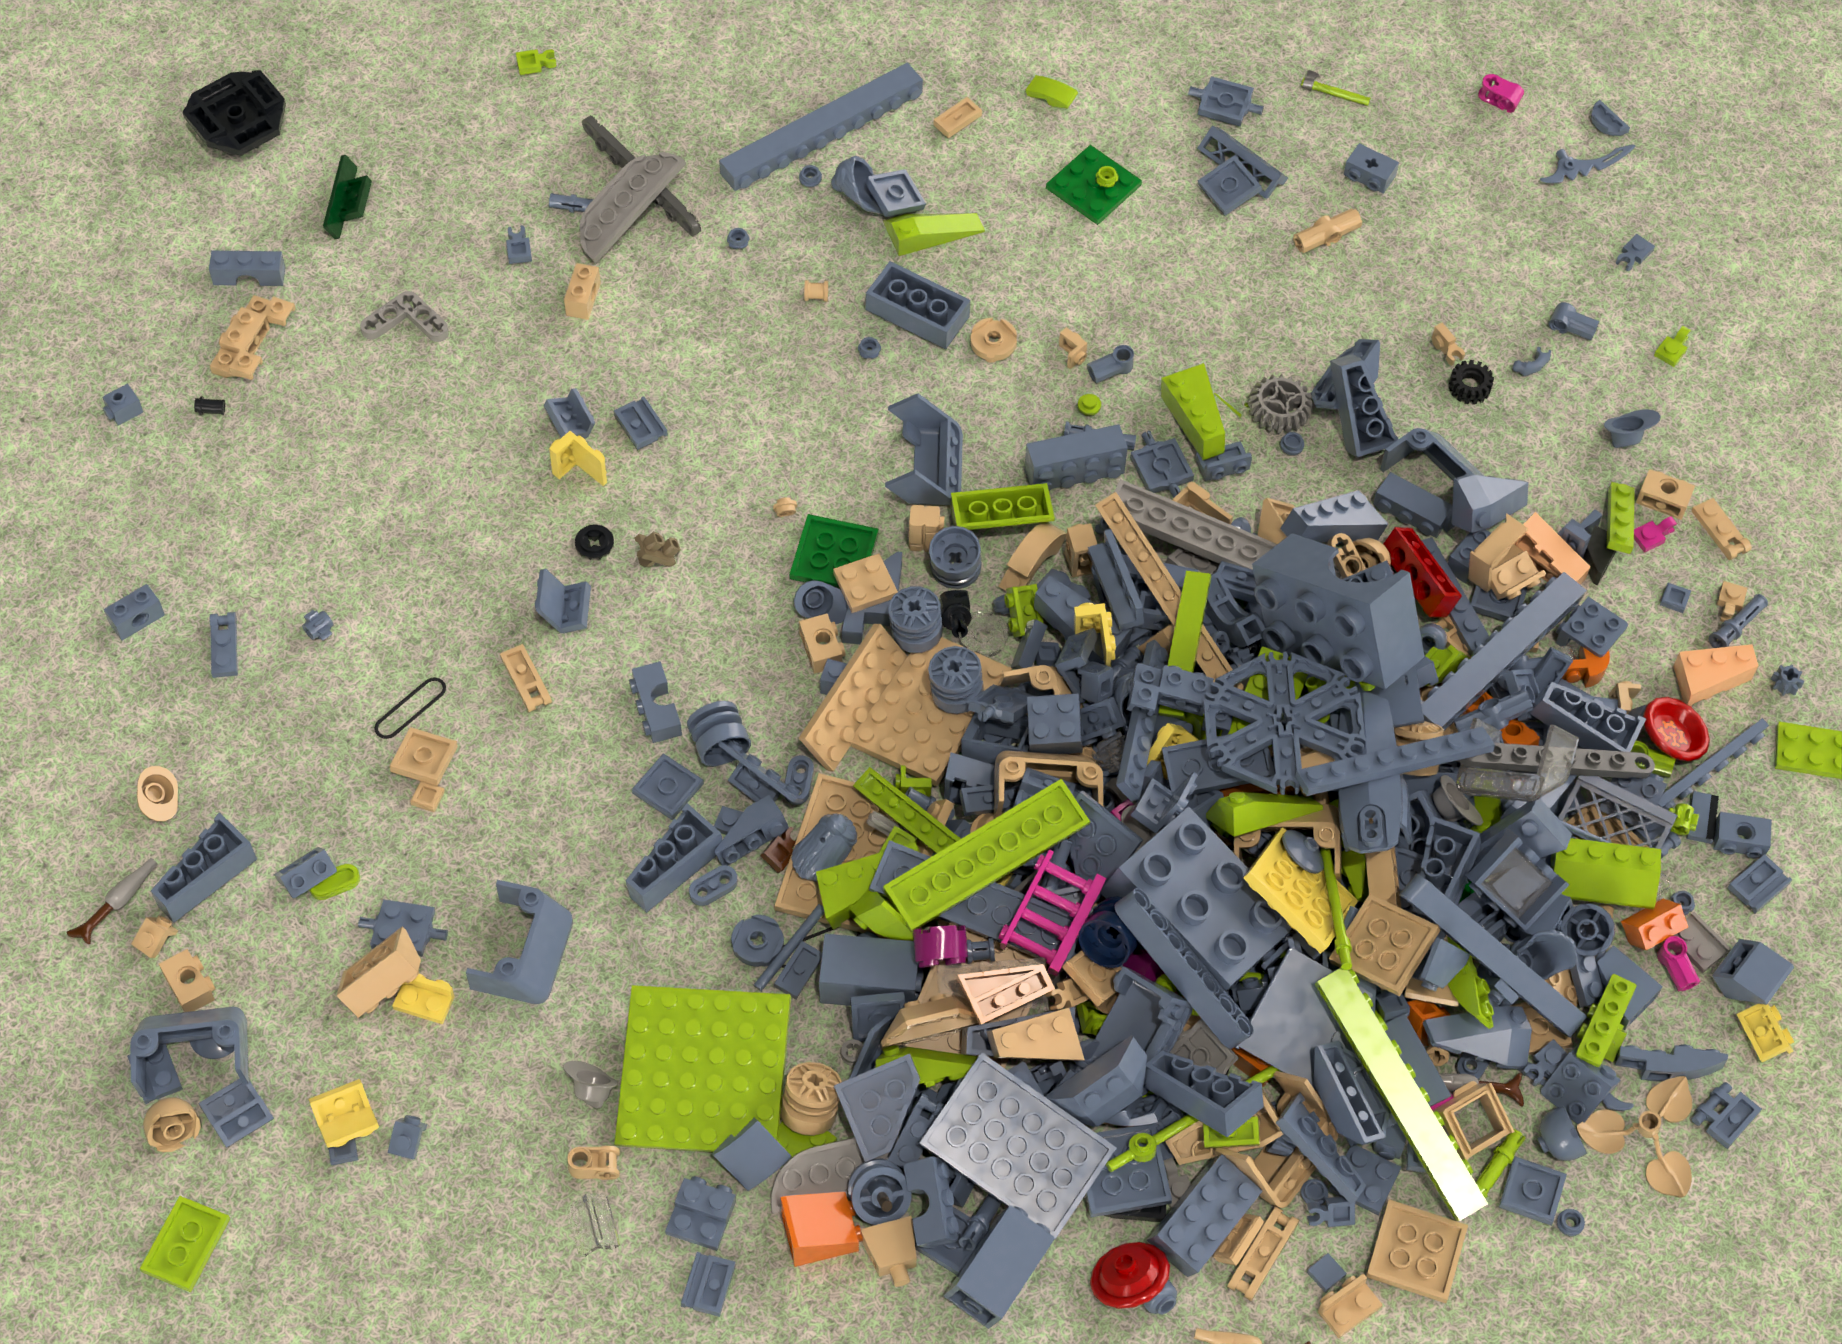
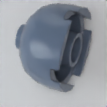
M1591 903L1580 904L1571 908L1564 916L1561 932L1573 939L1577 954L1596 956L1606 951L1612 944L1615 936V923L1611 915L1603 907Z
M1564 1105L1551 1110L1544 1116L1540 1124L1542 1136L1537 1138L1544 1153L1550 1151L1556 1159L1561 1161L1575 1160L1587 1154Z

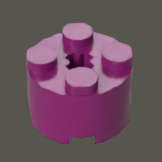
M956 925L930 927L929 930H922V934L920 928L914 929L915 961L919 962V968L934 967L939 965V961H945V966L966 963L965 958H968L965 925L956 927Z

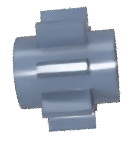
M312 610L304 616L306 622L302 627L312 640L318 638L323 641L332 635L330 629L334 624L325 611L322 610L318 613L317 610Z
M1780 665L1777 672H1774L1771 680L1775 681L1773 690L1777 689L1782 693V696L1788 693L1796 695L1798 689L1802 688L1804 680L1799 679L1802 671H1798L1793 665L1786 667Z

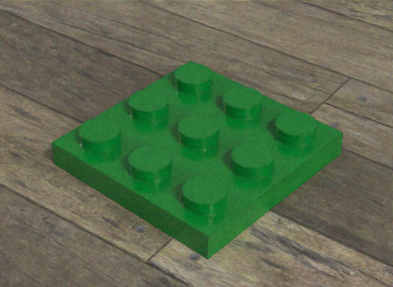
M1090 144L1046 183V189L1098 225L1142 185V180ZM1110 166L1116 170L1118 181L1115 182L1114 186L1103 187L1096 182V173L1101 167Z
M808 514L789 574L790 579L805 583L813 580L821 581L840 589L833 574V569L872 556L879 529Z

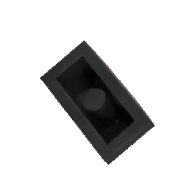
M1595 526L1590 534L1591 538L1583 560L1590 566L1588 573L1593 584L1598 586L1617 551L1607 548V531Z

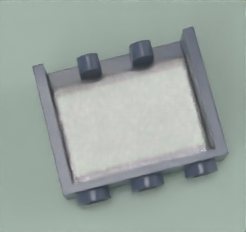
M1506 828L1504 836L1468 874H1465L1471 881L1469 887L1479 896L1483 893L1489 898L1486 903L1496 912L1502 909L1506 913L1503 918L1512 927L1515 928L1519 925L1525 931L1569 886L1565 880L1557 875L1548 864L1540 859L1530 847L1523 843L1508 828Z

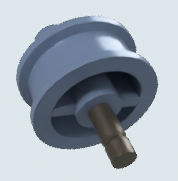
M872 1159L862 1163L853 1171L848 1181L849 1200L852 1201L857 1215L869 1224L878 1225L900 1219L910 1206L912 1192L907 1190L905 1175L898 1165L889 1160Z

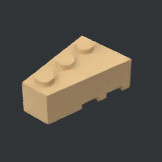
M1069 1008L987 1031L994 1058L1085 1060Z

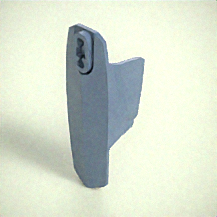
M1360 693L1365 747L1362 753L1356 750L1352 752L1359 756L1397 747L1388 700L1371 693ZM1341 708L1339 730L1351 734L1353 731L1351 713L1348 709ZM1402 774L1339 788V822L1346 852L1352 850L1363 854L1388 851L1398 844L1400 828L1403 829L1407 844H1412L1408 785ZM1370 818H1373L1372 824L1369 822Z

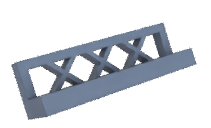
M1211 126L1197 148L1219 165L1225 162L1224 153L1232 151L1239 161L1240 157L1245 160L1241 162L1243 165H1252V176L1258 182L1260 177L1267 176L1272 182L1266 191L1262 189L1259 192L1266 199L1270 197L1278 184L1284 185L1288 179L1286 175L1221 128ZM1212 137L1218 141V151L1211 152L1206 149Z
M1105 530L1104 543L1088 547V554L1115 621L1121 631L1144 624L1143 605L1112 530Z

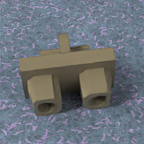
M654 531L648 536L638 534L634 537L635 541L640 545L637 557L640 565L643 567H651L654 563L668 567L676 564L674 555L681 550L677 539L670 537L664 542L660 533Z

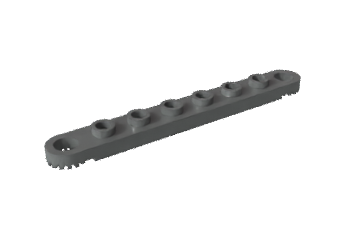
M590 115L582 120L585 132L595 141L600 151H605L609 155L614 165H619L623 168L627 163L636 158L603 125L600 126L595 117ZM666 187L653 200L657 207L661 206L665 210L667 217L671 221L675 220L690 236L693 237L701 232V225L698 223V220L696 221V217L691 212H687V208Z
M1494 743L1493 752L1456 760L1460 762V765L1464 764V767L1469 766V768L1473 766L1481 767V769L1614 778L1637 777V779L1648 778L1655 768L1652 758L1644 753ZM1638 761H1639V763L1642 762V765H1644V767H1646V769H1641V768H1639V767L1635 764V762H1636V763H1638Z

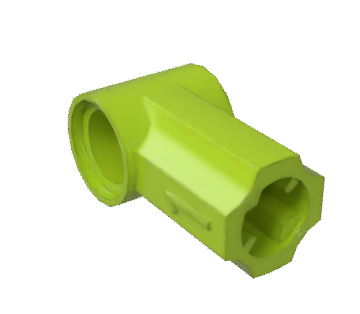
M1635 741L1631 752L1644 753L1651 757L1655 764L1652 773L1669 778L1672 774L1675 759L1663 752L1648 749V746L1643 742ZM1638 761V763L1635 762V764H1636L1639 768H1641V769H1646V767H1644V765H1642V762H1641V763H1639V761Z

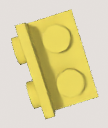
M418 974L412 982H405L401 985L392 1006L394 1010L443 1024L455 996L449 983L443 980L432 981L426 979L422 974Z
M1756 1004L1737 1014L1762 1063L1785 1051L1789 1054L1794 1052L1790 1045L1794 1043V1040L1787 1028L1782 1030L1778 1022L1782 1020V1017L1775 1005L1770 1007L1769 1004Z

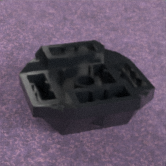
M255 70L251 73L231 72L193 92L182 113L184 119L207 147L221 150L231 156H242L255 148L258 149L260 145L280 135L286 102L285 98L261 70Z

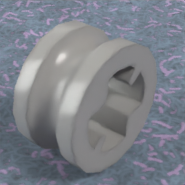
M848 1040L841 1047V1058L847 1065L855 1066L863 1047L859 1040ZM853 1048L854 1050L857 1048L858 1056L853 1057L852 1055L849 1057L848 1049Z

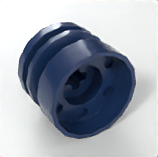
M1108 897L1102 901L1083 924L1079 932V944L1082 951L1091 961L1099 966L1107 968L1120 967L1127 962L1140 944L1115 911V903L1123 897Z

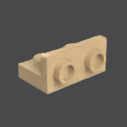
M1526 550L1492 569L1491 589L1497 600L1505 597L1511 600L1522 594L1520 589L1526 586L1530 589L1541 583L1539 578L1546 575V572L1544 570L1538 572Z
M1364 1274L1358 1278L1355 1276L1350 1277L1342 1284L1343 1288L1337 1293L1331 1291L1320 1300L1321 1305L1318 1313L1338 1338L1345 1335L1383 1306L1367 1286V1277Z

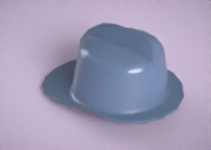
M1636 410L1605 421L1604 427L1610 431L1612 444L1615 448L1626 447L1640 443L1644 431L1655 426L1660 421L1661 416L1654 410Z
M813 580L804 583L796 591L794 597V605L800 615L805 618H812L828 614L830 622H835V624L844 621L849 607L840 589L821 581Z

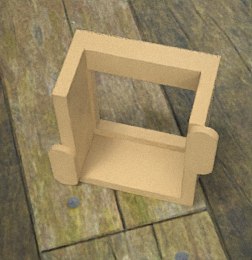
M1189 482L1172 499V501L1187 507L1190 506L1194 510L1230 525L1232 523L1233 516L1210 501L1209 492L1195 482Z
M1506 513L1505 523L1502 522L1474 552H1470L1468 579L1488 592L1491 589L1492 569L1524 552L1514 544L1528 531V528Z
M1470 1081L1453 1092V1099L1432 1110L1433 1112L1437 1111L1442 1117L1449 1135L1453 1136L1459 1146L1457 1153L1462 1160H1468L1471 1156L1509 1133L1515 1132L1492 1083L1477 1084L1475 1081ZM1479 1098L1494 1130L1469 1145L1454 1112Z

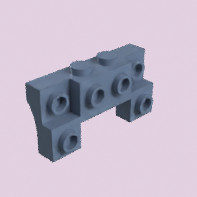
M1137 663L1133 671L1127 710L1132 711L1134 706L1147 709V715L1152 716L1156 709V704L1203 716L1206 692L1217 694L1211 691V684L1214 678L1207 677L1199 672H1188L1177 666L1164 665L1162 669ZM1219 713L1215 717L1216 728L1222 730L1221 736L1227 735L1230 731L1233 716L1227 713ZM1204 717V719H1203V724H1202V729H1201V730H1204V731H1206V730H1205V717Z

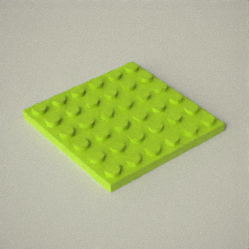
M632 985L614 1145L635 1148L714 1152L731 1134L735 1137L753 1118L757 1119L778 1141L791 995Z

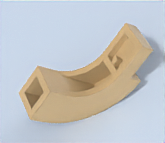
M1042 522L1034 527L1022 540L1007 564L1009 567L999 587L1006 591L1007 588L1029 585L1040 565L1049 556L1056 555L1059 552L1067 533L1049 522Z

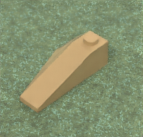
M1263 1088L1264 1107L1252 1116L1259 1118L1260 1145L1221 1148L1233 1152L1246 1151L1264 1147L1284 1135L1276 1124L1279 1116ZM1201 1121L1194 1123L1165 1141L1179 1165L1218 1156L1215 1152L1217 1148L1204 1147V1129Z

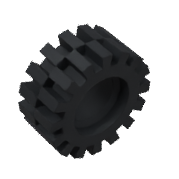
M1466 360L1462 361L1461 365L1458 363L1455 369L1453 368L1449 380V391H1452L1451 395L1453 397L1458 395L1457 400L1459 402L1464 399V404H1469V401H1472V404L1475 405L1478 400L1480 403L1484 402V399H1487L1491 393L1494 381L1493 373L1491 370L1488 371L1486 364L1481 367L1482 362L1478 361L1477 364H1474V360H1470L1469 364H1467ZM1464 378H1474L1480 383V386L1470 387L1464 384L1462 380Z

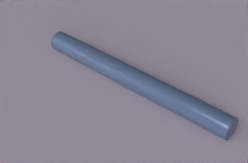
M818 904L754 983L753 986L762 992L801 941L825 912L822 905Z

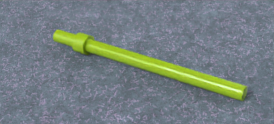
M1320 847L1336 940L1334 941L1335 950L1340 957L1341 968L1349 970L1352 968L1350 956L1352 947L1351 941L1346 935L1331 849Z

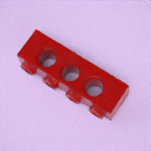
M1395 527L1383 543L1390 553L1391 565L1396 572L1400 570L1410 572L1414 597L1429 617H1447L1462 595L1413 528Z

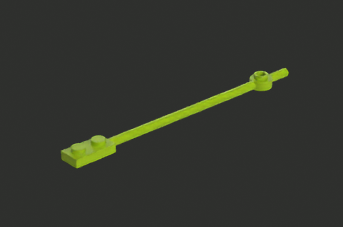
M1375 1010V1016L1378 1017L1380 1015ZM1269 1066L1245 1082L1251 1083L1254 1080L1264 1083L1274 1077L1273 1074L1276 1071H1282ZM1188 1114L1152 1136L1147 1133L1134 1135L1129 1141V1149L1108 1161L1106 1167L1110 1172H1113L1133 1159L1138 1162L1152 1160L1156 1155L1157 1145L1199 1120ZM1140 1143H1145V1144H1147V1145L1144 1146V1147H1142V1146H1139L1138 1144H1140Z

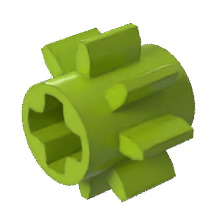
M1680 803L1675 806V809L1669 808L1668 811L1678 815L1671 828L1672 832L1677 835H1687L1690 830H1696L1699 814H1694L1692 806Z

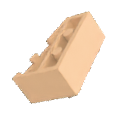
M1535 512L1523 524L1528 528V531L1514 545L1523 551L1527 550L1538 572L1542 570L1546 572V575L1541 577L1546 582L1553 576L1557 579L1565 572L1581 585L1587 578L1590 566Z
M1752 644L1679 652L1673 665L1683 702L1689 706L1752 680L1759 666Z
M1043 964L956 975L979 1024L992 1020L1055 989Z

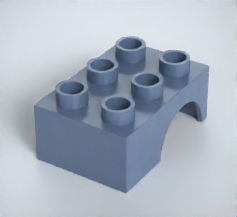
M1293 533L1252 563L1256 582L1254 595L1261 606L1265 625L1263 638L1271 650L1280 653L1287 652L1289 655L1291 652L1342 672L1355 682L1363 681L1382 689L1388 688L1424 658L1410 572L1400 570L1390 577L1373 582L1357 583L1337 578L1333 558L1339 553L1338 548Z
M1189 806L1114 872L1100 892L1107 899L1108 897L1115 896L1124 897L1135 888L1143 890L1226 992L1293 930L1286 920L1276 910H1273L1257 891L1249 887L1247 881L1243 878L1249 871L1248 867Z

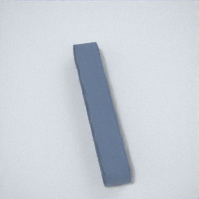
M1135 888L1115 903V911L1119 918L1225 1047L1233 1049L1253 1035L1254 1029L1249 1019L1143 890Z

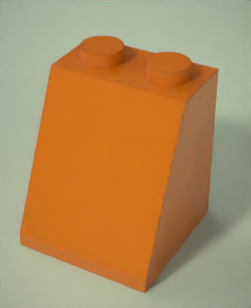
M846 1192L780 1197L782 1220L794 1267L859 1251V1242L863 1241L860 1226H854L852 1217L856 1216L852 1201L847 1200Z

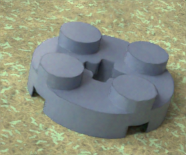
M753 915L752 918L745 921L744 919L741 920L734 927L731 936L734 955L741 962L750 966H769L784 947V936L779 928V924L771 917L765 915ZM758 936H762L763 944L754 945V942L751 941L752 938L757 939Z

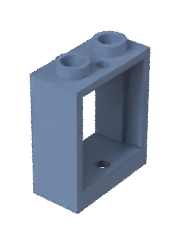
M975 712L961 739L962 756L995 765L997 755L1003 751L1031 752L1028 717L1022 716L1014 723H1004L994 717L983 722V720L980 721L978 719V713ZM985 733L1020 739L1021 741L1018 747L985 742L982 739Z

